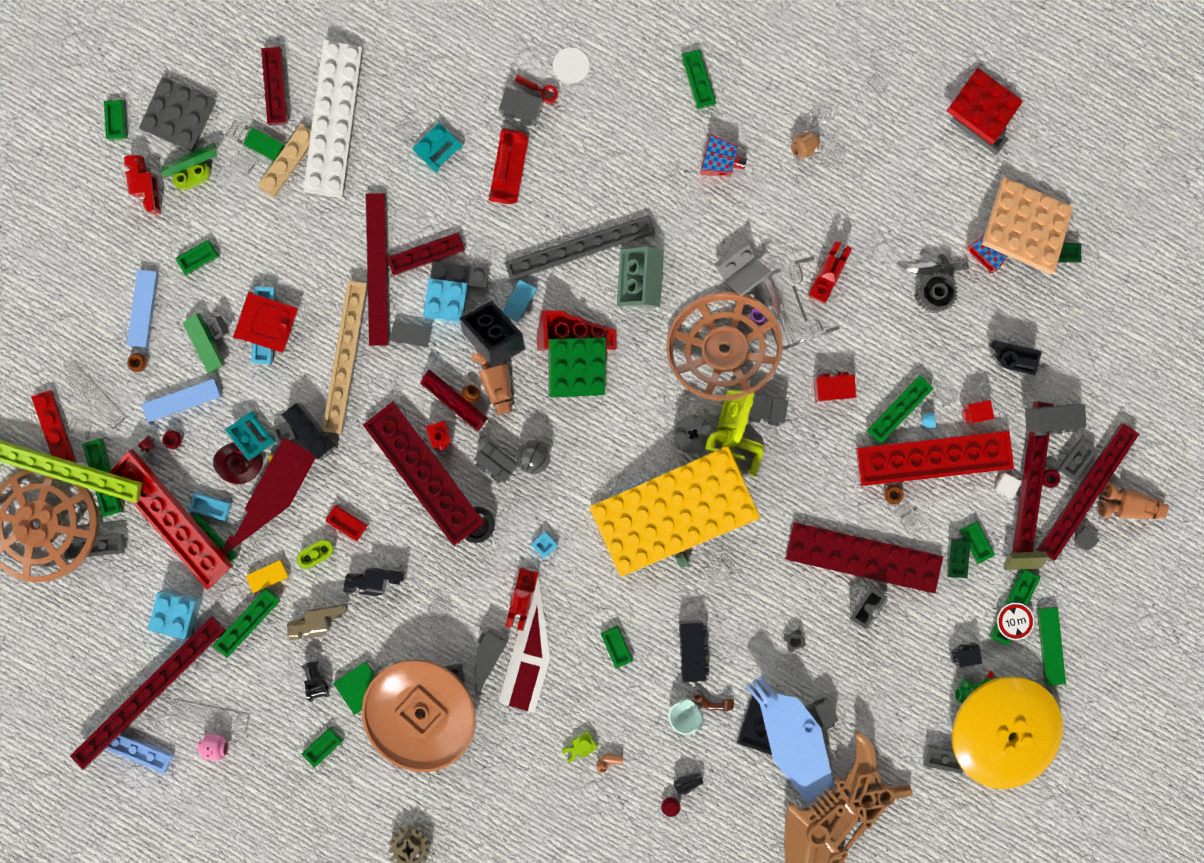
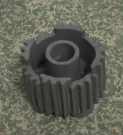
M938 272L926 276L919 282L918 288L915 289L914 297L916 302L920 303L919 306H922L921 309L925 308V311L929 310V313H939L955 304L956 297H958L956 294L958 293L956 290L958 287H955L956 283L954 282L955 279H952L953 276L949 277V274L944 275V273L940 274ZM936 289L938 290V293H937V294H938L939 296H936V295H935L934 290H936Z
M689 415L684 417V419H680L681 421H678V425H675L676 428L673 429L675 431L673 439L677 443L676 446H679V449H682L683 452H690V454L705 450L707 440L713 432L709 422L706 423V419L703 420V417L699 418V416L695 417V415ZM696 430L697 438L691 440L688 431Z

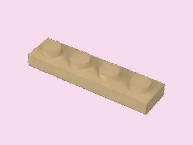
M300 124L262 178L258 187L274 198L277 196L309 150L310 129Z

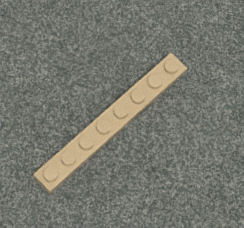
M350 280L347 283L322 427L324 432L343 434L368 289L367 283Z

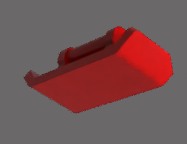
M502 128L500 131L489 201L503 204L518 202L529 137L522 131Z

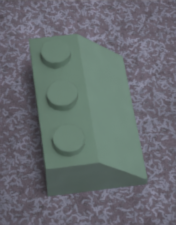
M649 246L620 249L617 306L636 308L660 307L663 250Z

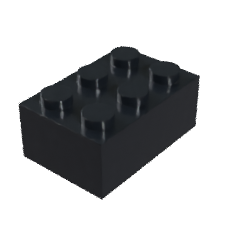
M493 301L459 318L463 335L492 367L526 350L523 333Z

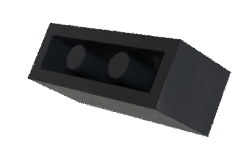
M296 402L281 414L317 460H323L337 449V446L322 431L320 425L302 403Z
M702 620L679 621L681 675L683 682L706 681V675H709V664H705V656H708V645L704 644V637H707V626L703 625Z

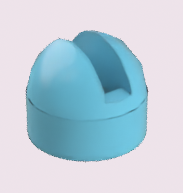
M934 412L926 413L922 417L921 422L923 426L927 428L936 427Z

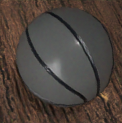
M527 441L517 452L518 465L526 473H541L550 463V451L540 441Z

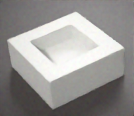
M1002 473L994 490L1013 499L1022 482L1006 473Z

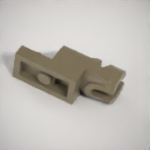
M346 604L305 611L303 618L287 623L289 640H298L302 638V634L304 638L323 636L330 630L329 616L330 619L341 618L342 614L347 612Z

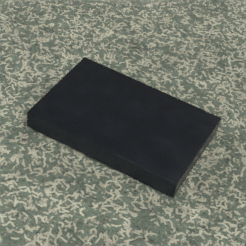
M752 695L736 743L772 755L761 707Z

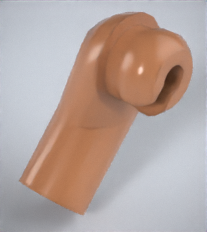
M610 753L603 755L596 763L597 771L605 773L611 764L622 765L623 755Z

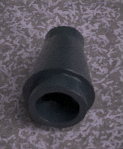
M700 773L677 777V780L673 781L679 796H686L695 788L704 784Z

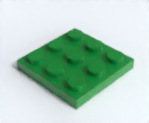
M604 337L548 339V397L605 395Z

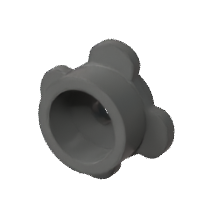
M795 630L791 634H785L783 637L784 641L788 644L787 649L790 652H794L795 649L803 648L806 645V642L801 637L802 633L800 630Z

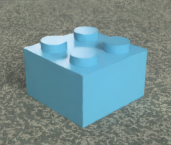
M429 278L423 317L430 320L460 324L459 318L466 314L469 293L468 284Z
M168 590L157 592L147 630L184 640L190 638L194 633L202 599Z

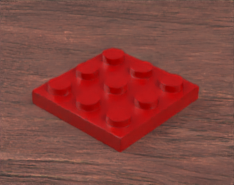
M977 68L946 111L993 145L1019 109L1023 100Z

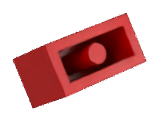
M838 372L837 376L830 377V373L818 374V378L813 379L815 402L857 398L855 375H849V372Z

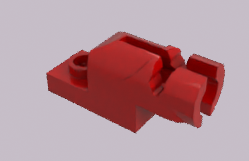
M141 155L124 156V166L129 169L125 172L129 194L136 198L145 197L143 198L145 210L153 215L161 214L157 176L147 171L144 157Z
M835 241L825 261L822 263L808 297L826 304L852 251L850 246L844 248L837 259L835 254L838 252L841 242Z
M520 568L506 619V627L511 628L514 624L515 616L520 615L517 630L524 631L539 572Z

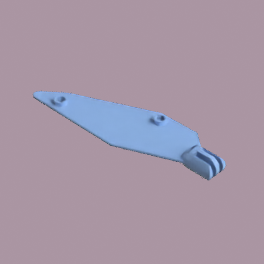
M760 675L758 677L760 682L757 679L752 681L756 690L750 683L746 687L760 704L773 760L807 804L809 803L812 806V799L817 802L818 800L815 798L817 795L822 798L821 791L826 794L827 792L824 790L826 787L829 790L834 787L821 727L797 697L775 693L763 676Z

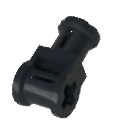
M318 660L301 665L307 678L304 684L306 697L309 702L314 701L316 698L329 697L330 695L324 674L320 675Z

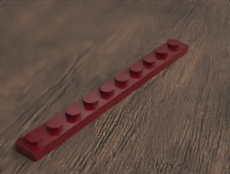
M210 617L70 755L82 770L86 769L226 629L214 617Z

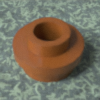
M134 353L129 356L127 365L133 372H142L147 367V359L143 354ZM139 359L141 363L139 366H136L135 362Z
M467 385L462 389L461 395L468 402L475 403L480 398V390L474 385Z
M891 485L884 491V498L890 504H898L903 499V490L899 486ZM892 491L896 492L895 498H891L890 493Z

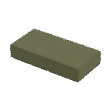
M1046 552L1010 553L1003 565L1005 570L1041 569L1047 561L1048 555Z

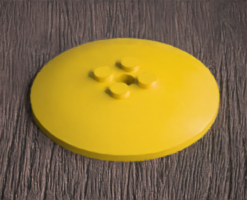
M1008 676L991 680L974 690L962 703L957 712L952 728V747L956 760L970 778L990 788L1010 789L1029 783L1048 768L1059 750L1063 736L1062 714L1056 700L1049 691L1030 679ZM1015 732V738L1013 740H1008L1009 735Z

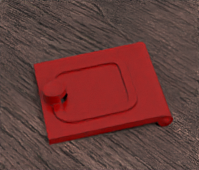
M248 292L233 337L284 353L298 308Z

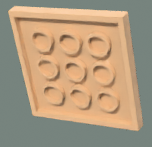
M1004 177L999 185L982 245L1052 274L1056 270L1073 206Z

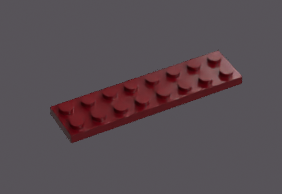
M392 401L363 424L364 428L454 547L486 523L395 402Z
M793 522L785 560L935 594L944 556Z

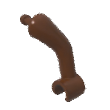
M694 692L691 697L692 701L707 710H723L727 712L734 708V701L732 699H723V703H713L708 701L700 692Z

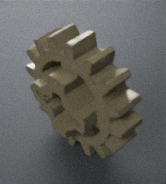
M407 825L405 831L399 828L398 834L394 833L392 836L394 840L389 842V845L392 847L389 848L388 853H393L390 859H396V863L426 862V856L431 852L427 849L430 848L431 842H426L429 836L422 835L423 829L418 832L417 826L410 830L409 825ZM404 837V842L398 844V841ZM420 851H422L421 855L415 858L416 853H420Z

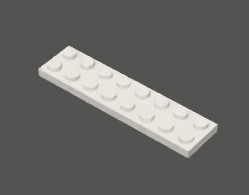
M323 40L303 192L342 198L362 47Z

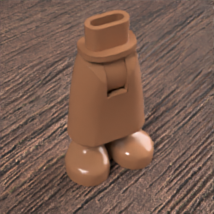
M480 353L472 354V360L480 363L483 370L478 372L485 391L492 404H494L493 408L496 407L497 415L512 412L510 404L512 403L511 381L508 364H503L502 362L495 367H491Z
M1107 482L1101 491V497L1109 500L1116 499L1122 503H1113L1102 499L1098 502V514L1102 518H1108L1115 512V516L1119 518L1165 519L1169 509L1168 504L1162 503L1161 500L1154 499L1146 494L1127 488H1122L1118 491L1117 485L1111 482Z

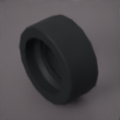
M475 506L476 511L487 519L488 527L484 534L480 536L469 535L465 540L471 543H480L491 537L495 529V520L489 510L484 507Z

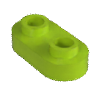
M201 162L174 174L172 181L180 190H188L207 181L211 176V170L209 166ZM201 168L202 172L197 174V170ZM184 176V181L180 182V177Z
M320 540L302 550L297 555L298 565L301 568L309 569L328 559L334 553L333 543L329 540ZM323 546L328 548L326 553L322 551ZM306 555L311 557L310 562L305 560Z

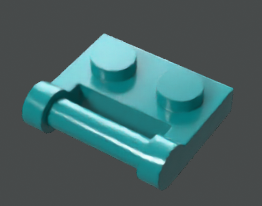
M439 122L412 150L437 173L440 170L439 167L457 150L460 151L463 146ZM450 142L452 145L433 162L431 159Z
M251 411L225 429L227 435L248 461L276 443L274 436L268 433L256 418L257 414L254 411ZM251 422L265 442L261 444L247 427L246 423Z

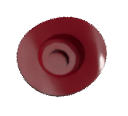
M230 443L215 453L213 467L217 474L226 482L244 484L253 480L259 474L263 467V456L260 453L248 461L235 443Z

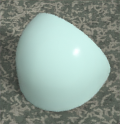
M689 698L680 700L669 710V723L680 734L690 735L703 726V714L699 706Z

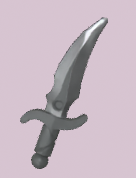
M942 254L938 257L943 263H935L933 261L926 263L896 262L903 269L919 274L940 272L946 275L949 274V271L969 269L967 263H949L947 257Z

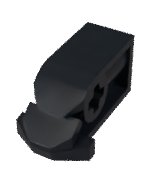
M991 339L988 343V347L993 353L992 356L999 366L1017 372L1036 375L1042 351ZM1010 357V360L1005 361L1004 358Z

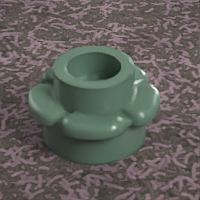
M679 552L674 556L682 569L690 567L689 562H691V559L686 552Z

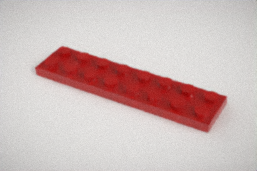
M1010 431L856 448L860 486L1014 469Z
M134 449L127 451L109 473L142 483L140 501L132 503L207 590L210 589L233 567V564Z

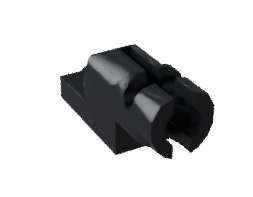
M369 567L366 569L365 575H363L364 573H348L345 577L343 591L355 593L358 587L360 595L376 597L385 593L387 580L391 584H400V582L406 580L407 572Z

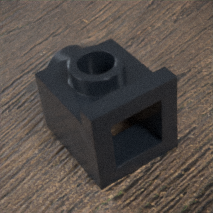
M970 642V646L969 644L958 645L957 649L950 651L951 662L959 668L983 664L980 646L975 642Z

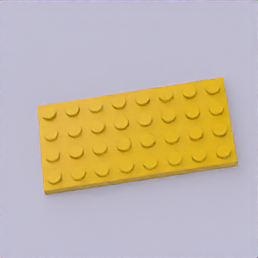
M729 446L589 507L620 577L761 518Z

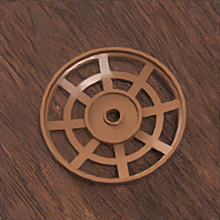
M718 292L698 298L679 313L669 330L666 352L673 374L687 390L705 399L729 401L754 393L770 380L781 360L783 339L777 319L763 303L748 295L740 296L735 292ZM717 301H737L734 312H719L712 315L706 305ZM744 304L759 310L768 319V322L758 327L754 321L742 315ZM699 308L703 319L692 328L689 335L678 331L684 320ZM722 318L732 319L729 327L723 326L718 328L714 320ZM739 321L751 327L753 332L744 336L737 329ZM707 324L710 332L704 340L696 338L695 335ZM772 328L777 340L776 357L765 356L763 334ZM675 338L686 342L685 357L687 363L677 367L673 356ZM758 338L760 345L759 354L749 353L748 343ZM691 345L701 347L703 357L692 361ZM724 345L730 347V350L726 353L720 351V348ZM745 360L756 362L753 368L743 375L739 367ZM707 364L714 371L711 378H708L700 373L697 368ZM761 364H773L766 377L751 388L747 380L757 372ZM691 370L698 379L708 384L704 393L690 386L680 374ZM732 371L736 377L735 380L718 381L721 372ZM740 384L744 390L742 393L729 396L712 395L715 386L728 387Z
M23 470L11 476L0 486V494L9 484H11L14 492L8 497L0 510V554L5 550L12 558L23 563L22 574L17 573L3 564L1 560L0 568L17 579L29 582H48L60 579L77 569L94 547L99 527L96 502L88 488L75 484L73 485L77 487L80 493L69 498L62 490L51 486L54 478L46 476L43 484H30L21 488L18 478L36 473ZM41 489L37 501L27 502L23 493ZM49 491L56 494L63 502L55 507L46 502ZM16 498L20 508L15 515L6 514L9 505ZM82 500H85L89 512V531L77 529V515L74 505ZM68 509L70 516V527L61 525L59 513ZM36 519H39L41 522L38 529H35L33 526ZM3 521L12 523L14 533L7 539L4 536ZM59 533L67 534L64 543L56 550L52 542ZM75 536L87 538L78 556L68 565L61 555L70 547ZM16 541L26 545L24 557L11 549L10 546ZM34 547H45L49 556L32 559ZM53 560L61 569L56 573L46 576H30L31 565L45 564Z

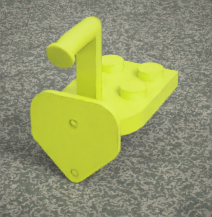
M727 390L726 396L739 394L744 391ZM752 393L740 399L724 401L716 432L709 436L705 450L709 453L719 450L714 448L717 440L718 444L723 446L722 448L730 447L735 460L744 461L745 457L733 453L735 447L753 453L752 465L750 470H747V473L756 478L763 457L764 447L760 443L742 437L745 426L748 423L750 408L753 405L755 393Z

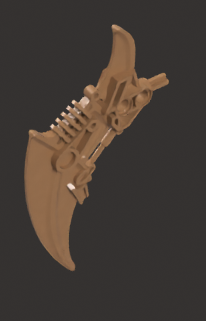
M859 731L854 732L856 754L853 766L844 780L839 777L836 778L834 781L836 786L831 790L826 787L824 790L827 793L824 794L821 791L822 798L817 795L815 798L818 801L815 802L812 799L813 805L811 806L808 803L806 805L808 808H798L791 802L787 803L784 827L785 863H845L844 861L848 857L847 851L862 836L866 829L872 827L873 822L876 821L885 808L891 805L896 798L908 797L913 794L910 784L893 787L891 784L885 785L881 782L876 771L874 746ZM860 818L862 823L853 833L850 841L844 848H837Z

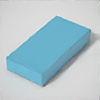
M519 280L502 312L519 323L537 289Z
M195 492L193 493L189 511L227 521L232 502Z

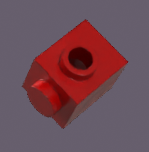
M991 400L963 405L962 417L966 424L995 419Z
M447 421L426 426L433 449L438 448V451L449 448L448 444L453 443Z

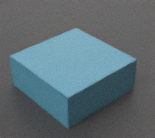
M544 532L531 546L545 558L558 544Z

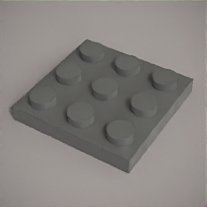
M161 77L139 129L190 152H194L216 100Z

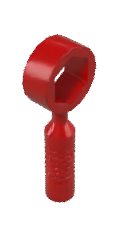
M517 75L515 78V82L533 91L541 92V98L545 103L553 104L556 102L558 92L554 86L546 85L540 88L536 83L520 75ZM549 89L555 92V97L551 100L544 97V92Z

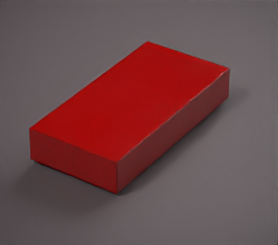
M338 505L333 507L325 522L356 542L359 541L368 527L366 523Z

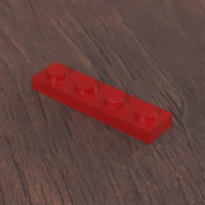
M48 390L32 396L31 399L51 456L77 463L53 392Z

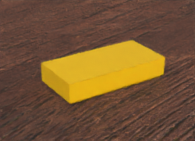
M279 560L245 577L252 592L256 593L290 576L283 561Z

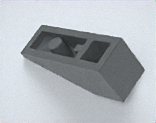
M489 629L486 634L482 632L477 641L480 644L477 648L475 693L477 694L480 692L508 643V640Z

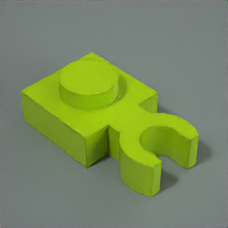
M587 730L571 741L574 746L565 747L562 753H572V756L567 759L568 763L575 760L576 755L579 754L583 758L598 749V746Z

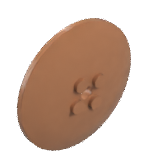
M418 659L394 663L382 670L373 679L364 695L362 719L365 732L374 748L386 760L400 768L415 772H431L443 769L457 761L472 741L476 726V712L471 695L463 682L454 673L437 663ZM417 709H423L426 712V716L418 715Z

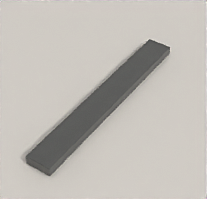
M647 215L504 263L510 281H514L653 235L655 231L650 216Z

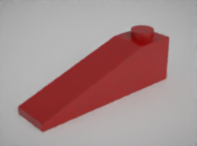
M542 310L537 329V351H548V339L604 337L605 350H617L616 330L589 322L581 317L570 315L562 310Z

